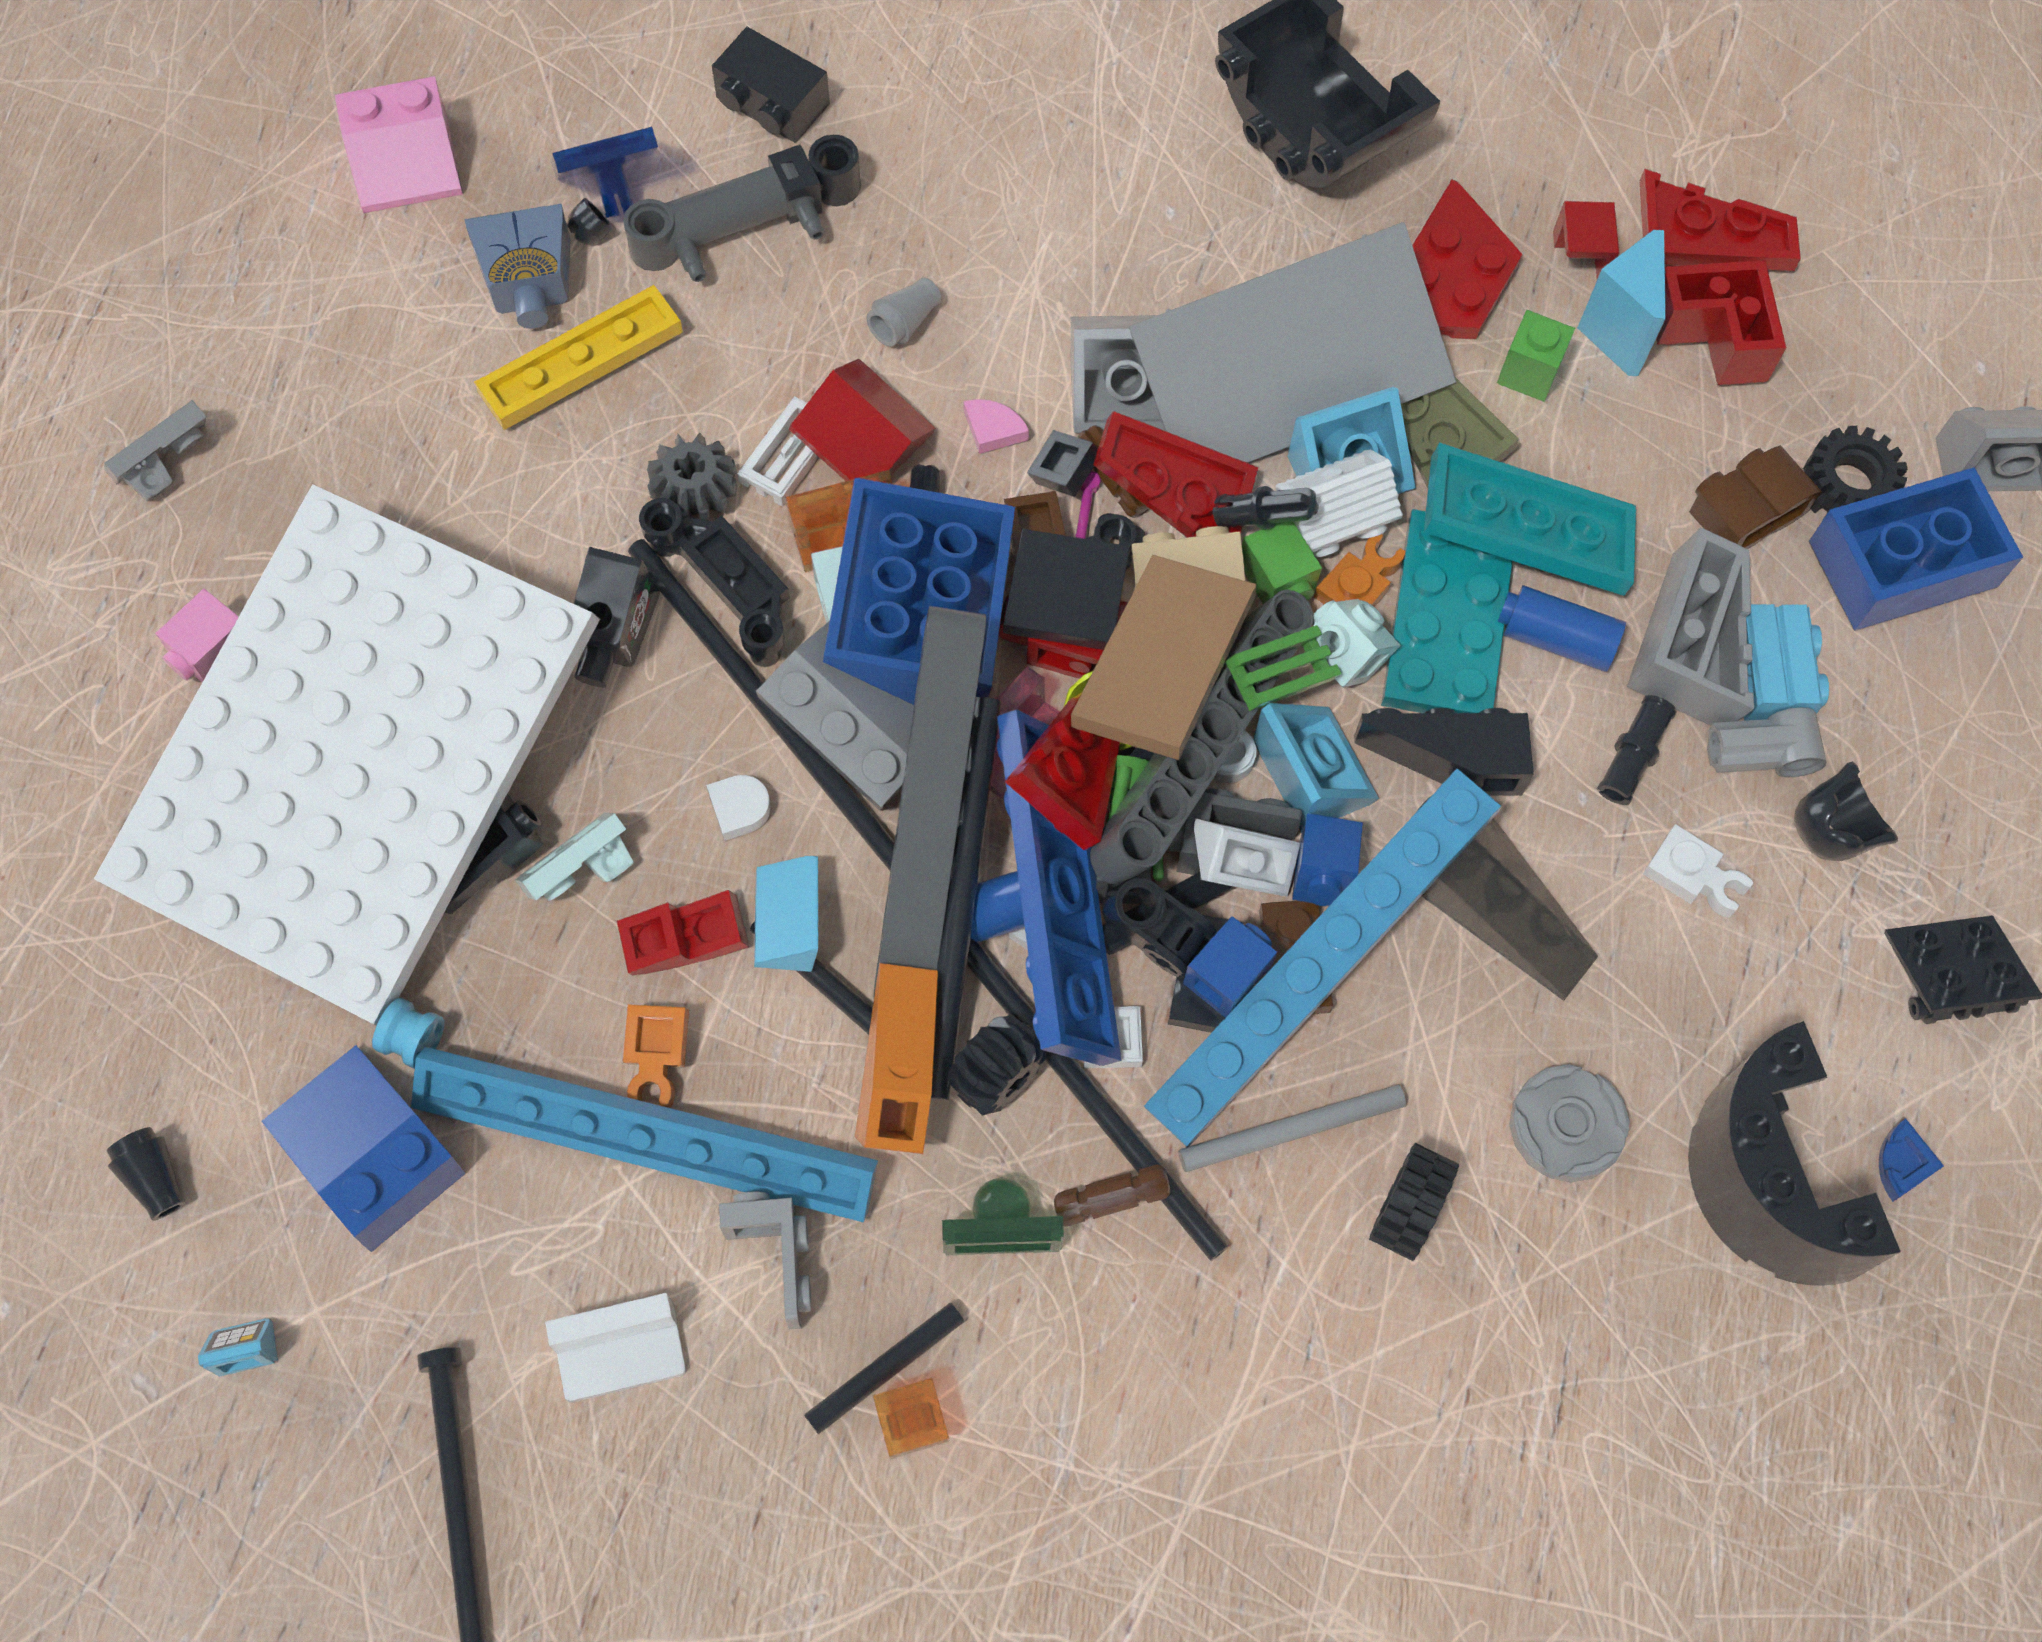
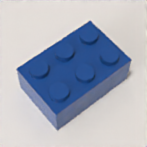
M1975 467L1831 509L1809 540L1854 631L1997 588L2023 558Z

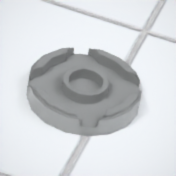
M1567 1064L1546 1068L1528 1079L1512 1103L1509 1125L1514 1145L1529 1166L1548 1178L1572 1183L1593 1179L1617 1161L1628 1137L1630 1121L1624 1100L1608 1080L1598 1074L1594 1076L1588 1071L1581 1070L1582 1067Z

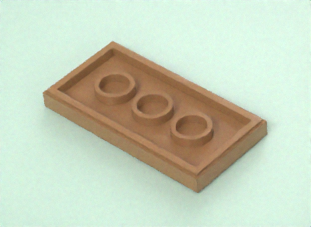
M1152 554L1071 714V727L1179 760L1255 599L1256 584Z

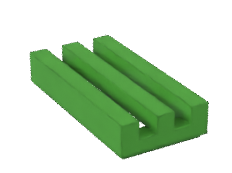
M1318 625L1242 651L1225 661L1249 711L1330 682L1342 674L1337 664L1329 666L1326 660L1332 654L1328 645L1319 646L1317 638L1322 633ZM1301 646L1305 650V653L1250 673H1246L1244 669L1245 666ZM1309 664L1312 665L1315 671L1260 693H1256L1253 687L1255 684Z

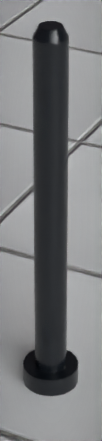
M457 1347L435 1349L417 1355L419 1372L429 1373L460 1642H487L453 1369L462 1365L461 1349Z

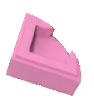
M984 399L963 401V411L979 454L1029 440V430L1025 422L1009 407Z

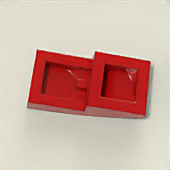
M730 890L679 908L667 902L617 920L627 971L632 976L674 969L717 958L749 947L738 898Z

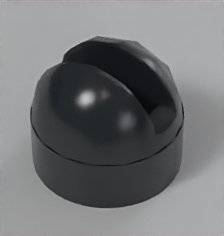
M586 198L582 199L568 216V229L571 233H575V239L580 243L594 244L603 239L613 229L606 216Z

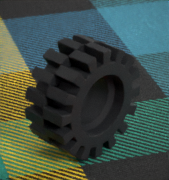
M1858 425L1848 426L1844 433L1839 427L1832 430L1828 437L1825 435L1802 468L1822 491L1811 507L1814 514L1820 509H1824L1828 513L1829 510L1904 488L1907 477L1903 476L1908 468L1906 462H1897L1903 454L1899 447L1889 451L1887 446L1891 439L1884 434L1879 441L1873 438L1875 429L1866 427L1862 435H1858ZM1837 465H1848L1859 469L1868 477L1871 488L1857 489L1847 485L1839 478L1835 467Z
M1414 1143L1388 1192V1196L1370 1233L1369 1240L1414 1261L1420 1253L1422 1246H1424L1429 1232L1444 1206L1445 1199L1457 1175L1459 1164L1422 1145Z

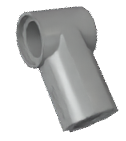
M1810 708L1786 709L1763 720L1716 722L1708 730L1707 753L1710 766L1715 768L1716 773L1775 769L1776 773L1782 777H1800L1820 771L1827 764L1817 715Z

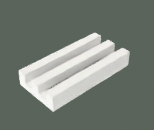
M795 396L737 473L740 484L747 488L751 484L756 487V492L764 497L767 494L773 496L774 502L782 507L819 458L811 449L805 446L781 481L776 483L804 445L794 435L787 441L780 455L766 474L763 476L759 473L790 431L791 423L807 404Z

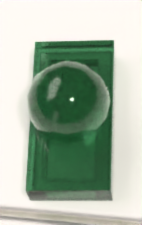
M999 1177L991 1179L979 1187L974 1195L972 1204L974 1219L942 1220L943 1253H946V1256L1059 1252V1250H1062L1064 1239L1063 1216L1030 1217L1031 1202L1029 1194L1021 1184L1012 1179Z

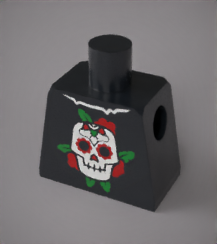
M589 547L574 604L592 612L600 620L580 656L574 678L578 681L604 688L607 685L613 663L626 667H632L635 664L660 595V591L643 560Z

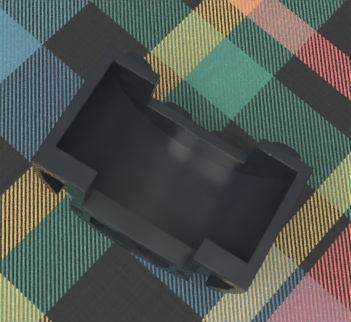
M1271 0L1218 31L1219 55L1215 57V65L1219 75L1226 81L1231 98L1243 121L1242 128L1247 141L1254 148L1260 147L1284 179L1289 180L1292 178L1310 187H1326L1425 128L1434 119L1439 109L1440 100L1408 69L1392 78L1389 92L1339 43L1344 6L1337 0Z
M1804 1021L1791 1025L1767 1039L1726 1077L1704 1101L1705 1104L1696 1124L1692 1127L1688 1152L1689 1174L1697 1203L1710 1227L1721 1241L1745 1262L1751 1260L1762 1268L1775 1273V1278L1788 1282L1816 1286L1836 1285L1852 1281L1899 1254L1901 1250L1877 1193L1825 1208H1818L1781 1115L1789 1110L1782 1092L1824 1081L1827 1078Z

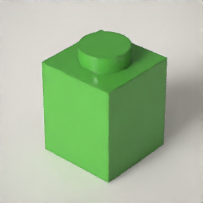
M1526 310L1496 384L1545 402L1575 328Z
M1294 522L1276 523L1271 529H1261L1243 537L1244 573L1250 583L1256 584V594L1262 604L1278 592L1287 589L1298 592L1307 601L1312 598L1322 567Z

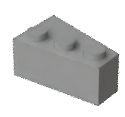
M1700 527L1673 553L1627 687L1646 696L1655 695L1664 698L1673 704L1676 710L1710 726L1716 722L1739 721L1754 709V694L1748 692V664L1752 661V644H1747L1746 617L1751 613L1750 556L1748 549Z

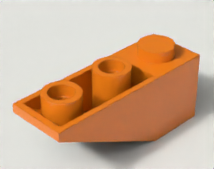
M879 963L855 1130V1138L863 1147L923 1154L932 1095L937 970Z

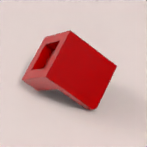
M1564 201L1553 229L1554 248H1565L1566 256L1569 258L1595 259L1597 279L1602 268L1619 255L1615 202Z

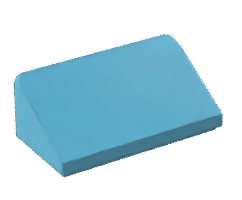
M804 856L757 867L754 967L812 972L818 952V856Z

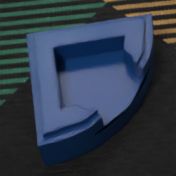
M1907 1119L1901 1121L1888 1133L1879 1153L1881 1182L1892 1202L1944 1167Z

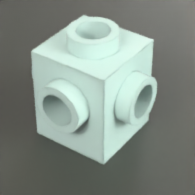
M1359 599L1338 602L1331 600L1320 607L1313 615L1312 625H1318L1322 633L1317 638L1319 646L1328 645L1332 654L1326 660L1329 666L1338 665L1342 674L1336 677L1335 680L1342 687L1366 683L1401 646L1382 625L1384 619L1380 612L1368 602Z

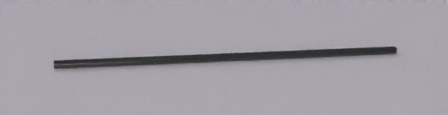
M645 539L635 541L628 549L629 555L643 560L661 594L890 871L894 840L836 770L758 698L756 690L763 684L760 678ZM970 938L967 966L1008 1015L1012 1014L1021 1023L1025 1022L1034 1030L1033 1017L1035 1011L980 944ZM1045 1051V1061L1138 1174L1140 1169L1157 1164L1161 1165L1075 1059ZM1166 1171L1170 1183V1195L1166 1199L1161 1200V1202L1207 1258L1213 1261L1229 1247L1228 1244Z

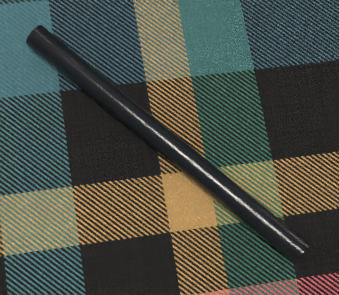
M989 697L975 698L937 966L938 977L931 1098L949 1100L951 1085L948 1073L955 1059L998 732L997 716L1000 715L1001 701Z

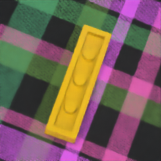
M652 285L476 380L474 383L480 397L503 430H506L683 333L681 320L656 286Z

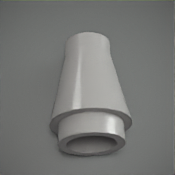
M921 278L910 286L875 300L872 304V310L867 314V324L870 331L879 342L891 347L895 344H905L931 310L941 302L940 291L930 279Z

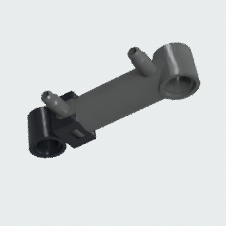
M836 134L826 135L817 139L812 144L808 158L801 144L768 155L769 167L667 203L655 199L640 200L628 208L623 219L631 259L638 267L644 270L660 271L673 265L679 257L691 279L695 282H700L706 276L703 260L696 248L700 245L785 215L790 225L800 221L803 229L807 231L811 239H820L824 234L819 214L823 213L822 203L835 207L847 205L854 201L860 192L861 180L857 146L845 136Z

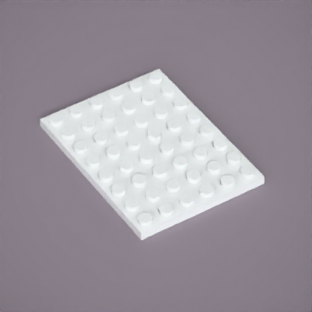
M312 484L94 879L358 1017L377 1025L386 1008L391 1002L400 997L600 619L586 609Z

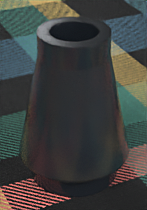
M151 1127L134 1131L119 1139L107 1149V1153L112 1160L108 1168L146 1209L152 1221L164 1218L185 1205L186 1202L178 1187L165 1138L157 1137Z

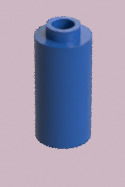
M1522 585L1518 595L1508 591L1497 622L1506 625L1503 636L1603 672L1608 671L1626 626V621Z

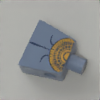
M562 203L465 219V226L496 312L502 314L516 312L517 323L523 328L534 329L545 325L548 322L546 306L563 304L569 297L570 235Z

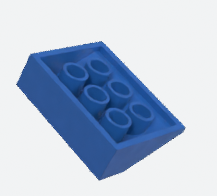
M855 477L823 662L914 705L929 605L986 614V627L976 697H989L993 681L1015 506Z

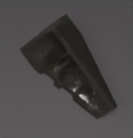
M1494 818L1422 895L1423 898L1563 1001L1598 957Z

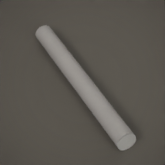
M1395 1085L1180 1149L1178 1150L1180 1162L1186 1173L1406 1107L1405 1095L1401 1086Z

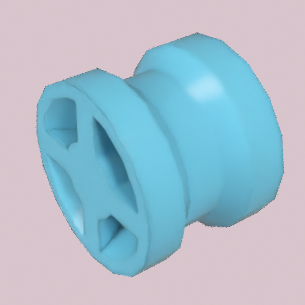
M397 998L391 1002L379 1019L374 1031L372 1047L375 1051L384 1055L392 1053L400 1055L405 1065L415 1069L416 1057L424 1047L433 1049L438 1047L444 1031L445 1020L442 1016L433 1012L425 1014L417 1012L412 1002L404 998Z

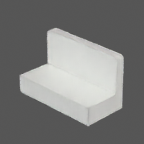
M667 1293L545 1321L549 1346L557 1353L564 1397L568 1402L573 1403L681 1377L686 1373L675 1308Z

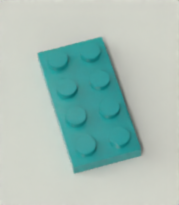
M1439 442L1431 456L1424 533L1623 596L1626 595L1634 584L1636 505Z
M1412 509L1408 519L1404 546L1406 552L1401 566L1391 634L1401 646L1388 658L1381 706L1424 713L1434 708H1450L1456 713H1479L1482 710L1494 708L1504 624L1497 622L1509 591L1512 561L1424 533L1426 511Z

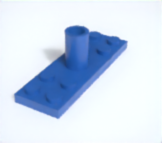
M1017 709L997 716L1000 734L997 750L1000 760L1004 765L1005 780L1049 726ZM1006 784L1007 791L1004 795V804L1011 818L1017 871L977 884L970 938L976 942H982L1025 928L1028 948L1026 972L1033 986L1036 1009L1033 1017V1027L1040 1041L1041 1050L1099 1066L1120 1062L1122 1059L1098 890L1096 889V876L1090 859L1092 848L1082 850Z

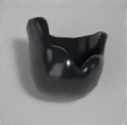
M1853 761L1847 763L1836 775L1809 792L1800 800L1795 810L1794 822L1801 840L1812 854L1824 860L1844 861L1876 847L1898 842L1896 832L1883 820L1870 802L1858 777L1860 770Z

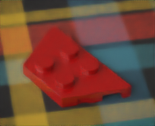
M1451 179L1412 246L1441 335H1447L1453 339L1476 340L1519 266L1522 253L1462 185Z

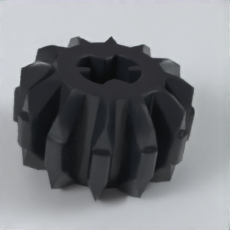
M1012 1014L994 1018L988 1026L981 1027L972 1039L967 1040V1045L955 1056V1063L949 1068L948 1073L950 1085L958 1092L957 1096L969 1108H975L982 1116L999 1112L1008 1102H1014L1017 1095L1022 1090L1027 1089L1031 1079L1039 1074V1067L1045 1062L1046 1052L1041 1050L1040 1041L1036 1037L1035 1031L1025 1022L1021 1023Z

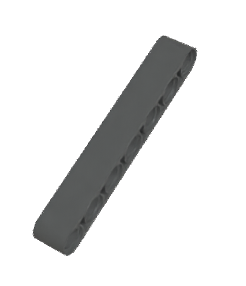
M1287 589L1278 592L1245 618L1226 661L1242 651L1310 628L1313 624V611L1309 602L1304 596L1293 590ZM1298 648L1245 666L1244 669L1246 673H1250L1291 658ZM1226 662L1220 671L1180 759L1176 760L1154 753L1104 827L1101 842L1092 846L1090 859L1093 869L1107 883L1120 885L1155 865L1162 858L1258 709L1249 711ZM1279 676L1253 685L1256 693L1271 689Z
M930 605L928 608L873 998L875 996L879 963L937 970L985 635L986 614Z

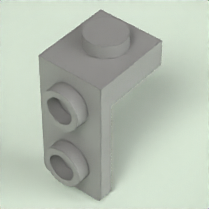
M764 1192L740 1193L733 1197L734 1202L719 1203L720 1229L725 1240L781 1236L785 1320L789 1330L801 1329V1312H811L810 1276L799 1275L798 1252H807L809 1250L806 1215L796 1216L792 1198L769 1200V1194Z

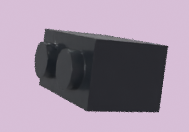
M748 26L711 65L716 98L726 108L744 113L759 122L769 133L780 134L794 143L802 137L830 104L827 71Z

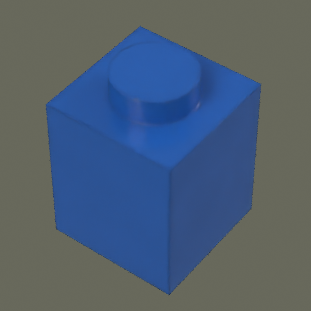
M1307 813L1296 860L1292 900L1314 903L1319 906H1330L1358 876L1363 822Z
M1231 916L1188 965L1183 984L1226 1018L1268 973L1273 965L1277 951L1272 948L1271 940L1261 929L1251 923L1243 925Z

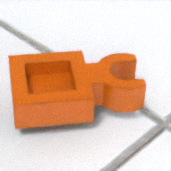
M1381 534L1369 538L1362 554V560L1348 552L1317 586L1314 598L1322 604H1326L1331 600L1338 602L1359 599L1375 607L1389 590L1391 582L1385 577L1395 574L1400 569L1406 551L1400 548L1390 558L1380 557L1376 551L1380 547L1384 535Z
M628 1004L623 1063L639 1065V1073L632 1078L628 1085V1098L642 1101L644 1088L649 1084H657L661 1092L659 1098L660 1106L672 1107L675 1100V1087L667 1077L668 1067L685 1068L689 1009L685 1007Z

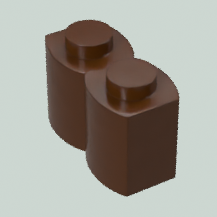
M1781 445L1765 452L1758 448L1746 455L1737 464L1736 470L1725 475L1719 471L1707 477L1696 488L1695 493L1698 496L1689 512L1704 529L1749 549L1769 534L1780 531L1809 512L1822 491Z

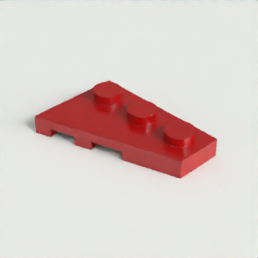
M1644 168L1639 180L1643 237H1645L1653 230L1664 231L1665 265H1696L1766 260L1768 270L1795 271L1801 260L1797 217L1742 199H1737L1732 203L1704 195L1706 188L1695 184L1687 183L1686 188L1666 183L1660 181V173Z
M1115 411L1107 418L1094 461L1096 468L1187 538L1197 537L1196 532L1200 529L1217 526L1213 516V508L1227 507V505H1216L1214 503L1217 496L1221 494L1252 493L1259 468ZM1242 526L1229 528V533L1240 532L1241 534Z
M1081 692L1067 702L1006 779L1005 783L1047 818L1059 832L1069 837L1082 850H1086L1101 842L1120 742L1071 727V714L1082 694Z

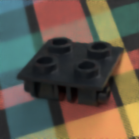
M1993 915L1885 929V936L1918 991V997L1910 998L1909 1011L1914 1020H1922L1928 1025L1934 1024L1938 1020L1951 1019L1953 1014L1958 1020H1965L1971 1014L1975 1018H1980L1986 1014L1997 1012L2016 1013L2019 1011L2020 1006H2026L2030 1000L2042 999L2041 991Z

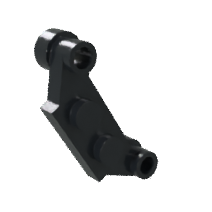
M657 498L647 502L640 510L639 523L644 538L651 544L655 553L662 557H670L675 554L682 556L741 621L739 625L740 639L743 648L749 653L751 661L760 667H769L776 664L781 657V648L785 639L781 621L782 604L790 599L789 588L723 516H720L715 521L684 517L680 507L670 499Z

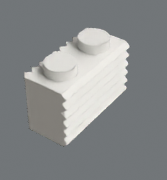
M1364 450L1362 453L1354 454L1352 457H1345L1342 461H1335L1333 464L1325 465L1323 468H1316L1313 472H1306L1305 475L1296 476L1295 479H1287L1286 482L1278 483L1275 486L1276 491L1310 488L1315 491L1316 501L1319 504L1318 513L1312 515L1309 520L1294 521L1315 557H1322L1336 552L1339 549V542L1354 536L1358 538H1372L1381 535L1387 530L1386 524L1402 518L1401 504L1397 499L1396 483L1393 480L1394 474L1391 470L1392 464L1388 458L1372 450Z

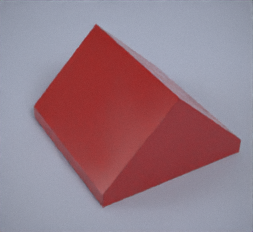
M860 359L833 369L789 427V430L852 488L855 477L884 483L936 429Z

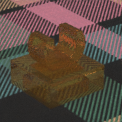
M932 1378L873 1395L890 1460L950 1442Z

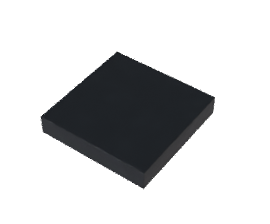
M1022 529L1005 613L1003 633L1104 650L1116 627L1130 546Z

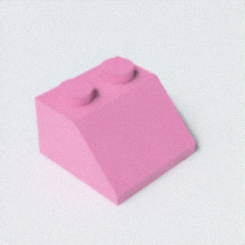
M435 76L335 95L341 134L363 213L463 194L448 117Z

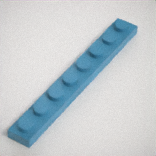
M1456 769L1144 1105L1145 1109L1186 1147H1189L1498 814L1501 805L1460 770Z
M424 1047L417 1055L415 1061L411 1108L745 1193H768L769 1199L792 1198L793 1204L796 1206L863 1223L869 1211L878 1160L429 1047Z

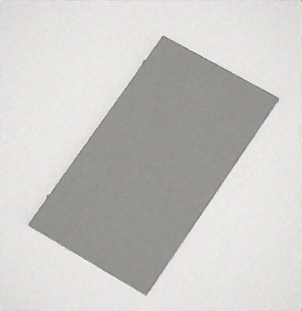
M1405 222L1370 235L1363 234L1362 238L1173 310L1166 309L1165 313L1129 326L1165 431L1246 463L1289 447L1297 417L1393 386L1398 388L1400 403H1404L1456 383Z

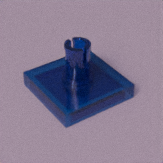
M648 127L552 153L551 163L556 180L587 172L588 174H594L607 219L620 215L614 194L618 195L623 215L634 204L623 166L627 165L628 161L653 155L658 148L653 127Z

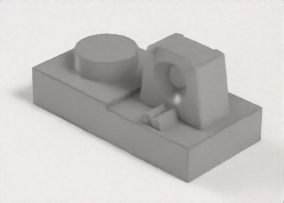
M191 400L104 463V470L116 484L125 481L146 501L151 500L173 483V479L158 455H164L172 448L179 455L202 439L204 435L199 429L205 425V414Z

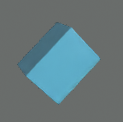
M1663 230L1651 231L1602 268L1577 327L1628 376L1639 375L1665 321Z
M1393 386L1296 418L1287 455L1296 476L1305 475L1306 472H1313L1316 468H1323L1325 465L1333 464L1335 461H1342L1345 457H1352L1354 454L1362 453L1364 450H1372L1390 460L1392 464L1391 470L1394 474L1393 480L1396 483L1395 489L1398 494L1416 488L1398 388Z
M1269 703L1261 709L1253 740L1284 801L1290 808L1302 811L1299 825L1301 833L1307 813L1340 818L1369 806L1379 799L1329 707Z

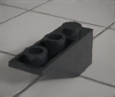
M1380 708L1370 713H1362L1354 734L1355 744L1441 784L1458 769L1489 796H1522L1534 775L1528 713H1510L1505 708H1489L1479 713H1456L1450 708H1434L1424 713H1401L1394 708Z

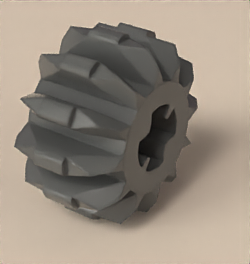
M699 432L693 442L685 443V439L677 434L675 447L670 448L659 444L657 450L658 459L648 461L647 473L650 480L647 487L650 498H666L674 501L680 507L684 517L691 518L692 515H699L700 519L709 520L710 510L726 514V508L728 507L727 498L736 497L737 482L735 474L737 471L734 460L731 456H726L725 448L721 445L720 441L718 440L707 445L705 437Z

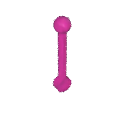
M1094 471L1089 473L1080 488L1083 494L1075 536L1077 538L1086 539L1093 493H1096L1100 487V476Z

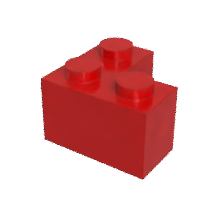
M1766 260L1665 266V321L1656 337L1657 345L1708 342L1717 385L1768 382L1787 347Z

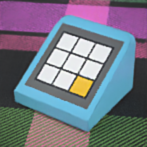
M265 1318L213 1331L208 1336L198 1355L199 1365L221 1377L274 1364V1361H278L273 1322L271 1319Z

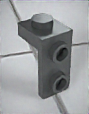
M1206 789L1170 844L1169 851L1179 853L1176 872L1194 875L1200 871L1194 833L1195 818L1294 840L1301 822L1302 811L1290 808L1286 802L1278 799L1264 798L1256 802L1235 798L1232 793L1226 790Z

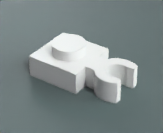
M1676 824L1643 872V875L1689 904L1695 900L1699 893L1707 897L1712 910L1727 918H1730L1735 913L1739 904L1725 895L1724 888H1732L1744 896L1753 885V881L1740 871H1723L1718 868L1717 864L1724 854Z

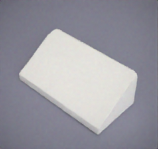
M1195 818L1194 833L1202 880L1288 897L1300 842Z

